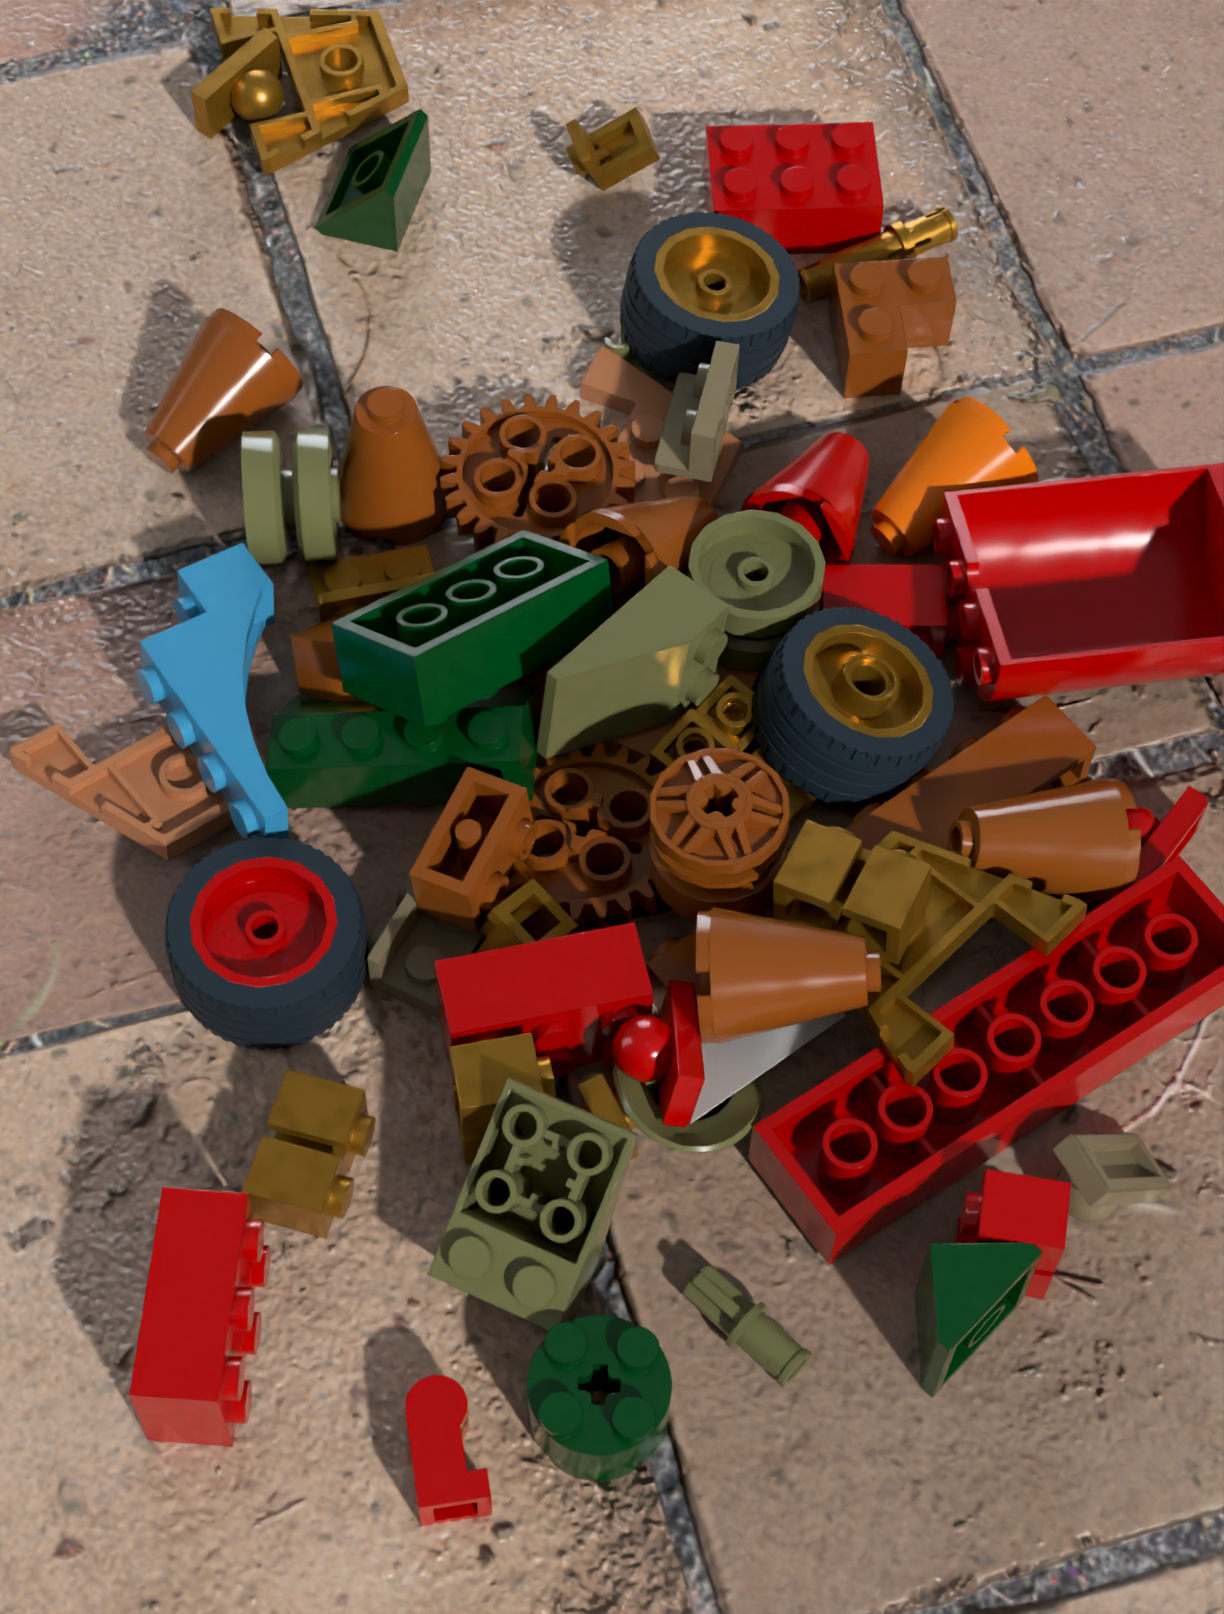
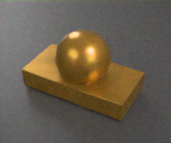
M263 28L191 90L198 132L212 139L238 115L246 121L257 123L273 119L279 113L283 105L284 91L279 81L283 74L279 40L276 35Z

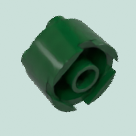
M590 1315L571 1321L560 1322L552 1326L546 1333L545 1339L534 1353L528 1370V1424L531 1435L538 1447L540 1446L543 1452L554 1461V1465L566 1474L588 1481H609L622 1478L634 1471L635 1467L645 1461L662 1443L669 1420L672 1378L668 1361L659 1346V1341L655 1334L645 1327L608 1315ZM592 1392H606L605 1405L591 1404Z

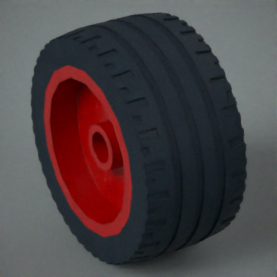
M273 836L271 838H247L241 842L240 840L235 841L234 844L224 845L218 851L216 849L211 852L208 857H203L200 863H196L192 870L185 874L184 880L180 881L177 886V891H174L168 907L165 932L166 953L177 991L190 1013L206 1030L209 1029L215 1036H219L227 1042L231 1041L235 1045H244L246 1048L251 1049L252 1047L264 1050V1048L277 1049L279 1047L289 1048V1046L294 1044L300 1045L306 1040L310 1041L313 1040V1037L324 1034L325 1030L331 1029L337 1021L343 1018L345 1012L347 1013L351 1009V1005L356 1001L358 993L361 991L368 963V937L362 903L346 872H343L341 866L335 863L329 855L326 856L320 849L316 850L313 846L302 844L298 840L292 841L289 838L280 839Z

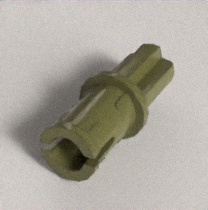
M706 1265L691 1277L683 1291L685 1298L728 1336L726 1340L728 1347L734 1349L739 1346L772 1375L781 1387H785L798 1375L812 1354L808 1349L800 1346L787 1332L766 1315L768 1306L764 1302L755 1305L712 1266Z

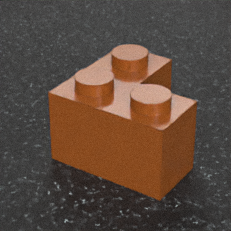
M947 256L833 264L828 313L843 398L901 394L908 348L948 346L957 300Z

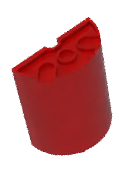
M1224 463L944 492L942 518L933 519L932 539L936 554L943 555L948 604H946L948 630L945 641L955 640L954 667L958 683L960 685L969 684L972 692L980 701L986 702L1224 675Z

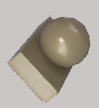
M1138 1134L1069 1135L1053 1148V1151L1063 1165L1057 1174L1056 1180L1071 1183L1068 1214L1084 1222H1098L1113 1214L1119 1205L1155 1203L1171 1190L1170 1182Z

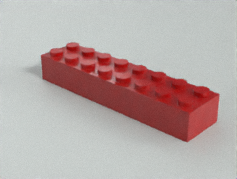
M1179 855L1086 914L1085 920L1047 957L1033 948L930 1013L929 1015L955 1034L954 1047L913 1088L903 1080L880 1045L755 1124L752 1129L748 1159L827 1264L830 1265L1224 1005V905Z

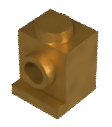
M532 878L487 915L489 919L480 929L487 938L475 953L571 935L578 927V924Z

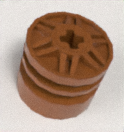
M704 748L679 757L660 773L650 794V876L661 900L679 915L697 921V914L700 909L713 907L758 915L773 901V881L787 857L790 819L789 794L778 773L760 758L733 748Z

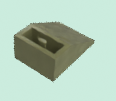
M508 1078L427 1275L547 1330H550L552 1326L560 1322L575 1319L600 1258L639 1134L517 1080Z

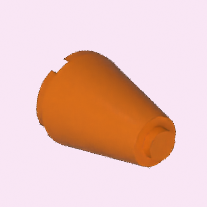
M964 396L960 401L956 399L947 406L871 511L874 525L871 526L870 530L875 540L884 550L892 555L899 551L903 555L912 556L933 545L932 522L934 518H942L944 492L1038 482L1035 464L1024 445L1014 452L1003 438L1012 429L998 414L981 401L970 396Z

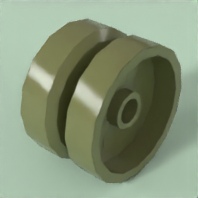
M310 428L298 429L292 438V468H285L282 441L273 430L242 432V493L246 540L249 552L258 564L283 563L289 552V525H296L299 553L306 562L337 560V522H341V500L338 466L333 465L330 429Z
M753 509L725 514L706 525L692 543L687 577L730 606L724 634L728 636V641L719 656L718 662L730 668L752 671L763 670L779 642L790 629L805 616L819 611L826 562L818 541L802 524L775 512Z

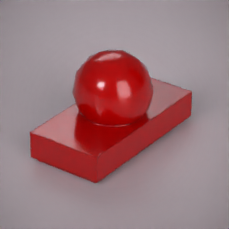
M1188 786L1162 821L1152 809L1136 804L1137 809H1126L1129 829H1140L1141 832L1139 869L1134 884L1181 854L1198 831L1208 806L1207 796Z
M670 980L659 1016L656 1017L649 1014L629 1019L618 1029L612 1044V1055L616 1065L626 1077L641 1083L659 1080L662 1125L686 1128L687 1123H690L705 1080L697 992L694 984L691 982Z

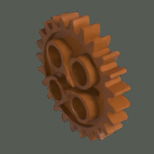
M526 394L523 408L516 409L507 398L502 399V413L499 415H495L485 407L481 408L480 426L464 420L461 423L462 438L450 437L448 440L449 455L442 456L441 459L444 475L440 477L441 497L445 499L447 518H456L459 536L473 533L474 549L477 551L522 530L559 542L565 528L574 523L583 513L599 508L634 503L635 461L629 460V442H618V426L613 424L601 428V412L598 410L591 412L583 418L580 416V401L574 400L565 410L559 409L557 397L552 394L547 399L544 407L536 406L532 395ZM555 443H557V445L555 446V448H554V449L552 448V450L550 451L551 447H552ZM549 453V455H548V471H546L545 468H546V465H547V454ZM528 488L531 489L530 495H529V505H528ZM528 505L524 514L521 517H518L521 514L522 510H525L526 506Z
M603 742L595 745L591 756L583 757L581 750L576 749L570 751L569 759L563 761L557 755L546 758L547 767L542 770L536 767L533 801H529L533 822L538 827L536 840L528 857L525 860L517 859L509 873V888L506 898L534 878L578 924V927L574 930L575 934L581 933L586 921L592 919L596 920L599 929L609 927L610 917L618 915L625 924L634 922L632 908L637 905L645 911L654 914L657 911L654 892H657L650 876V794L660 773L663 771L653 775L652 758L648 755L634 765L630 764L629 748L623 746L614 758L606 757ZM580 800L577 804L563 805L566 801ZM630 817L640 818L636 822H620L623 819ZM545 851H557V853L552 856H537ZM608 868L618 870L610 875L596 874L600 870Z

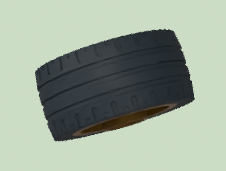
M689 212L684 215L679 214L676 217H669L668 220L661 221L646 232L631 258L620 306V325L622 334H624V340L631 348L634 357H637L641 364H644L656 376L664 378L663 380L670 381L674 385L680 373L696 375L700 362L710 364L716 340L738 344L740 349L736 390L744 386L748 387L752 383L758 382L760 378H764L773 369L787 345L798 310L800 293L798 270H796V265L792 261L790 254L786 252L784 246L782 247L777 239L775 240L771 234L766 233L762 228L756 227L751 222H746L744 219H738L735 216H727L722 213L715 214L714 212Z
M857 607L824 608L799 620L782 638L765 665L751 700V713H753L751 717L752 730L754 735H756L757 743L761 747L760 750L766 755L769 763L773 764L774 769L780 772L783 778L788 779L792 785L799 787L806 794L809 793L812 797L820 798L824 802H832L834 805L839 806L845 805V807L856 806L859 808L868 806L873 802H880L882 804L884 801L887 802L899 794L902 787L906 786L925 769L941 746L954 713L953 689L950 686V679L947 678V672L943 669L941 661L936 658V654L928 648L929 646L925 642L923 643L920 640L919 636L914 635L910 629L903 627L901 623L895 622L887 616L884 617L880 613H873L867 609L861 610Z

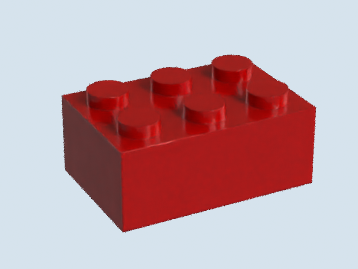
M873 121L706 126L703 178L707 213L714 212L715 214L731 215L738 219H744L748 223L755 224L756 227H760L766 233L771 234L775 240L777 239L780 245L784 246L788 254L836 253L880 234L884 202Z
M635 922L434 961L439 1022L450 1072V1046L532 1033L536 1057L549 1056L554 1078L566 1075L574 1067L598 1062L614 1066L615 1060L612 1055V1044L618 1029L624 1022L633 1017L652 1015L653 990Z
M162 1187L129 1392L130 1399L148 1441L233 1447L236 1423L247 1424L251 1409L252 1382L251 1380H244L246 1354L257 1355L261 1335V1313L254 1311L255 1287L266 1288L270 1270V1246L263 1245L264 1220L254 1219L248 1193Z

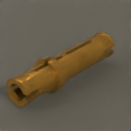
M941 206L935 211L904 224L900 221H895L885 226L884 232L875 237L847 247L814 263L796 268L798 270V278H800V297L804 301L806 300V303H810L830 293L833 264L914 259L917 255L932 248L955 241L958 236V229L953 215L948 209Z

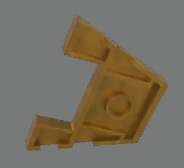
M217 7L210 9L212 27L223 59L229 58L263 28L278 37L280 53L302 113L249 124L251 140L263 175L272 174L409 103L408 85L379 11L310 9V17H280L277 9L257 8V16H231L230 8Z
M891 831L877 846L888 850L900 849L914 855L919 861L932 865L929 903L899 964L896 965L881 959L882 991L868 992V1006L858 1008V1011L903 1080L913 1088L953 1049L955 1034L910 1000L908 996L991 917L998 920L1047 957L1085 920L1087 904L1067 894H1064L1062 900L1033 890V882L1013 874H1009L1003 879L971 867V859L899 832ZM841 915L834 931L844 932L851 918Z

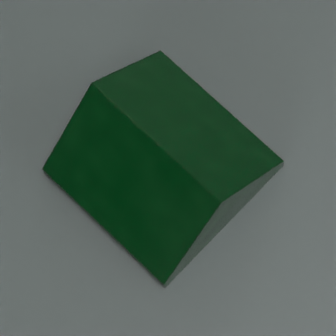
M419 109L349 147L314 227L325 236L398 252L431 173L429 122L426 113Z
M1025 1242L930 1243L914 1296L921 1389L931 1398L936 1395L1023 1302L1043 1253L1036 1245Z

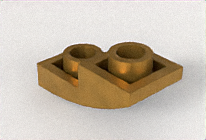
M730 673L696 711L692 708L689 709L650 751L649 757L666 769L679 757L704 748H733L746 753L757 742L756 735H754L752 730L753 725H751L753 714L751 713V700L754 692Z

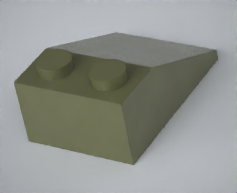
M669 565L547 672L536 752L545 758L553 757L675 721L692 704L700 706L715 690L719 682L716 668L719 656L728 641V636L724 634L730 606Z

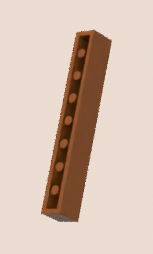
M1045 695L1027 708L1023 705L1012 708L1000 719L996 728L978 740L976 737H970L963 741L953 750L948 761L932 772L928 769H923L906 786L902 787L899 794L881 805L880 802H873L866 806L855 816L851 826L846 830L854 834L858 839H861L862 848L870 851L874 845L880 843L891 831L899 832L949 851L948 834L950 826L954 820L959 819L960 814L965 808L1081 783L1087 778L1096 746ZM773 901L758 916L775 919ZM696 930L681 940L677 937L666 940L652 952L646 963L653 990V1004L659 1011L661 1010L670 980L691 982L694 984V988H696L697 995H701L699 973H696Z

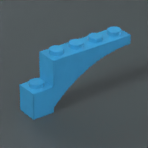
M240 543L177 570L179 597L174 599L173 605L180 624L139 641L142 668L136 671V678L148 703L151 705L159 703L165 711L169 730L178 746L182 749L189 746L197 757L199 772L208 789L212 793L221 791L228 801L230 816L241 836L244 838L252 836L254 839L259 837L271 838L273 836L283 839L289 838L288 807L266 772L253 740L246 711L249 673L257 644L263 629L275 623L273 582L246 546Z

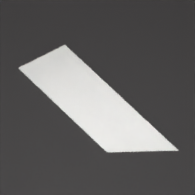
M844 1012L721 1044L701 1042L705 1080L690 1124L846 1016Z

